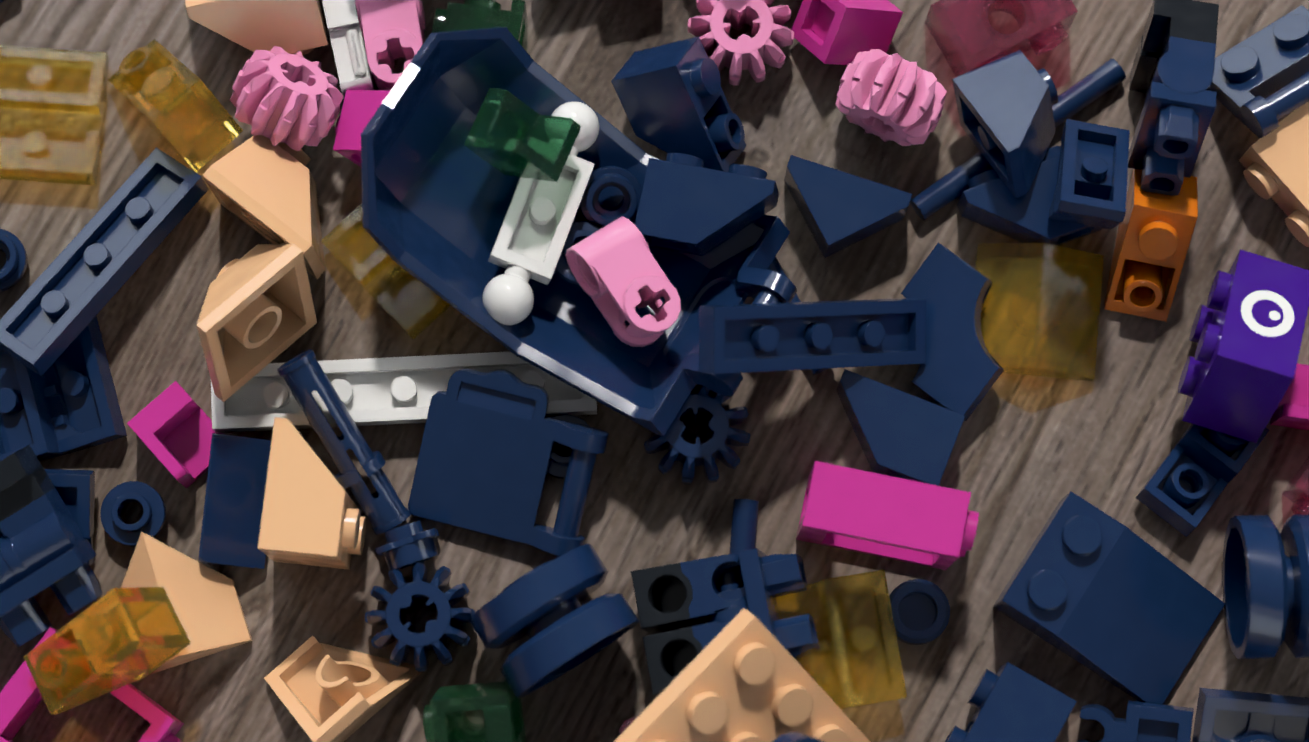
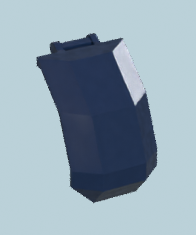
M507 27L430 33L361 133L363 228L393 261L514 355L657 435H665L696 384L703 385L720 395L733 396L743 380L741 373L710 374L699 372V306L743 304L747 297L755 298L752 304L790 303L797 293L795 284L784 275L767 270L790 234V231L778 216L764 214L703 256L649 246L651 254L679 294L681 311L677 320L653 344L645 347H632L621 342L613 333L612 328L592 298L580 285H574L563 280L555 270L548 285L533 279L529 280L528 284L531 286L534 294V305L526 319L514 325L499 323L485 309L482 296L489 281L498 275L504 274L506 269L488 262L531 147L535 140L553 147L554 142L549 134V120L556 108L567 102L586 103L538 65ZM592 109L599 120V134L593 145L584 151L578 152L577 157L594 163L592 172L604 166L624 168L636 177L642 189L649 158H657L646 153ZM608 186L600 192L598 199L602 205L611 208L620 204L623 199V193L617 187ZM579 204L573 223H590L584 216ZM662 296L660 299L664 303L665 298ZM648 305L640 309L638 307L635 308L641 318L649 314L655 315ZM627 320L625 321V325L628 327L630 323Z

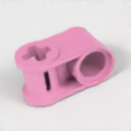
M355 0L359 25L365 42L367 62L378 90H392L403 72L399 74L392 73L395 65L394 60L405 58L406 61L403 66L405 71L425 42L424 30L426 25L422 0Z
M623 216L617 218L567 249V263L573 276L581 288L592 298L612 328L613 333L621 342L632 347H645L653 344L677 320L681 311L679 294L651 254L642 233L628 218ZM662 296L665 298L664 303L660 299ZM648 305L655 315L649 314L641 318L635 308L638 307L640 309ZM626 320L630 323L628 327L625 325Z

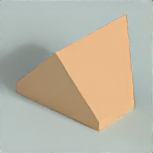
M141 532L109 618L127 681L154 674L252 641L234 580Z
M312 635L264 679L313 742H344L422 672H418L413 664L404 662L400 667H396L390 663L388 658L319 643Z

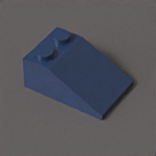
M1070 491L1058 503L993 607L1139 702L1163 704L1225 603L1128 527Z

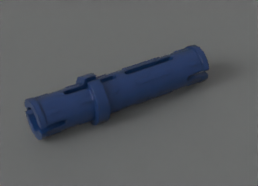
M312 349L307 350L281 365L277 371L286 381L294 398L308 419L310 426L337 467L339 473L335 476L336 480L343 489L349 487L362 511L372 524L374 533L376 535L383 534L401 524L411 514L404 507L396 490L382 469L386 463L380 451L372 452L349 414L346 405L316 360L314 351ZM313 391H317L341 430V436H337L312 396ZM347 449L353 450L374 485L375 493L369 491L348 456Z

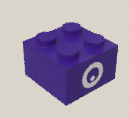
M1241 249L1228 273L1218 270L1209 292L1207 306L1200 305L1190 333L1189 340L1198 343L1195 357H1188L1178 385V393L1187 395L1182 421L1257 443L1295 376L1309 308V270Z

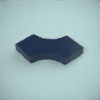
M938 242L901 292L905 298L926 300V363L920 364L912 382L947 409L965 415L964 421H967L1004 371L988 352L981 332L982 306L990 291L992 281Z

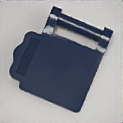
M469 368L458 370L451 375L447 391H438L431 398L408 510L414 516L521 542L561 556L584 545L585 537L579 534L596 456L605 452L609 433L597 428L546 417L549 404L547 391L538 385L521 381L514 373L506 369L490 372H480ZM555 441L571 447L572 450L555 525L552 528L537 525L536 520Z

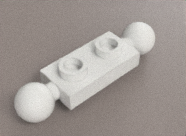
M567 102L560 105L552 113L549 120V134L554 142L553 147L537 140L534 141L489 256L488 262L503 267L506 270L504 274L498 275L489 281L483 291L482 302L487 312L501 324H518L526 319L532 311L534 294L528 282L530 279L546 285L550 282L595 164L577 157V154L588 149L596 141L599 134V120L596 113L584 103Z

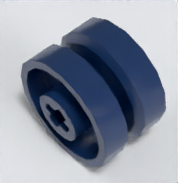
M1309 514L1292 515L1282 527L1281 533L1268 515L1234 516L1229 520L1223 549L1222 587L1227 635L1231 650L1237 659H1267L1275 657L1283 640L1295 658H1309Z
M591 544L577 547L524 574L481 607L469 619L486 648H504L526 636L529 638L528 641L507 656L500 669L517 698H522L571 671L621 638L640 622L623 594L607 593L581 606L580 602L596 591L604 583L608 574V570Z

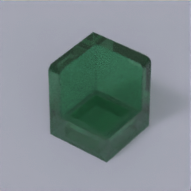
M489 88L464 146L504 175L557 182L581 126L571 118L539 115L508 90Z

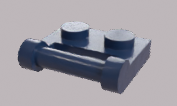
M1303 5L1215 58L1214 77L1208 91L1217 92L1216 99L1259 138L1279 127V119L1309 102V10Z

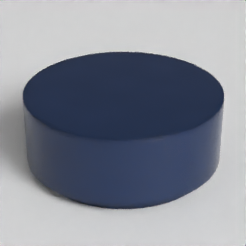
M913 579L901 583L890 593L884 607V618L889 631L898 640L910 645H922L933 641L945 630L950 618V606L945 593L937 585L927 580Z

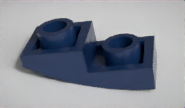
M1191 424L1135 498L1187 537L1198 526L1227 484L1240 472L1267 435L1269 429L1265 427L1257 443Z

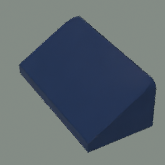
M212 433L198 562L265 569L266 555L258 549L271 449L270 440Z

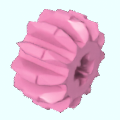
M697 0L696 8L702 16L689 18L687 31L694 36L700 37L707 56H710L716 63L719 72L724 66L730 68V85H739L742 70L745 69L749 70L755 82L760 83L765 80L764 63L772 67L781 68L785 63L786 56L779 47L793 44L794 31L782 26L791 16V10L788 5L771 7L774 0ZM745 23L752 26L751 37L746 34L740 35L737 40L729 37L730 26L736 29H740Z
M274 46L270 51L255 50L252 57L245 62L243 69L239 71L232 86L234 91L230 101L236 107L235 118L240 122L250 124L252 126V135H263L269 138L273 146L281 142L287 144L293 150L300 151L304 145L317 147L322 138L328 135L340 113V104L344 96L336 88L338 79L332 74L323 72L320 61L311 62L303 57L301 51L289 54L283 48Z
M871 49L870 51L857 52L852 63L847 65L840 79L841 84L835 104L840 112L846 115L849 123L859 125L865 129V133L879 136L884 142L891 140L901 146H910L911 144H924L930 132H934L942 115L941 112L944 108L943 104L947 91L941 83L937 82V78L932 72L921 69L917 66V62H909L898 53L889 55L880 49Z

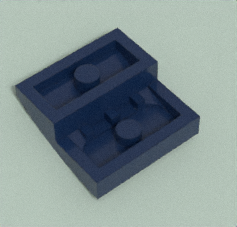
M97 316L93 318L42 377L0 348V461L27 445L31 446L39 461H44L127 436Z

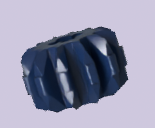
M699 384L698 394H690L665 435H656L644 442L647 454H655L668 449L669 452L661 459L658 465V470L662 474L666 475L671 472L678 461L684 464L682 483L686 485H691L694 480L695 466H703L705 477L709 483L717 482L719 471L714 460L718 458L727 467L736 469L740 464V458L727 445L741 447L748 446L750 442V434L748 432L731 428V426L740 424L748 418L747 408L735 407L725 411L724 408L731 402L733 396L717 394L715 398L708 396L710 389ZM697 416L705 418L709 421L707 435L710 440L701 444L699 437L696 438L695 444L685 441L683 439L685 425L682 421L692 417V421L695 424Z
M418 561L414 563L412 568L414 582L407 583L399 569H391L388 572L390 580L398 589L393 594H390L382 587L374 586L372 588L371 596L378 602L387 605L386 610L366 612L365 621L375 626L388 625V628L377 633L371 639V643L376 649L385 648L399 640L391 653L389 660L391 664L400 667L412 649L414 650L415 669L418 672H426L429 666V650L434 649L443 665L447 666L453 662L451 653L443 645L448 638L459 646L467 647L469 645L470 637L463 631L454 628L455 622L470 623L469 619L475 613V610L452 607L470 594L466 584L456 585L443 593L452 574L449 568L441 566L436 571L431 583H428L426 564L424 561ZM426 600V606L430 611L437 609V620L427 621L425 632L413 633L415 627L411 622L404 623L405 613L415 612L416 601Z

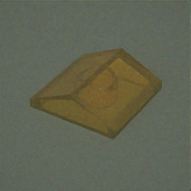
M978 243L975 269L992 281V286L982 306L981 332L988 352L1004 369L1003 373L1093 381L1095 379L1104 255L1048 243Z

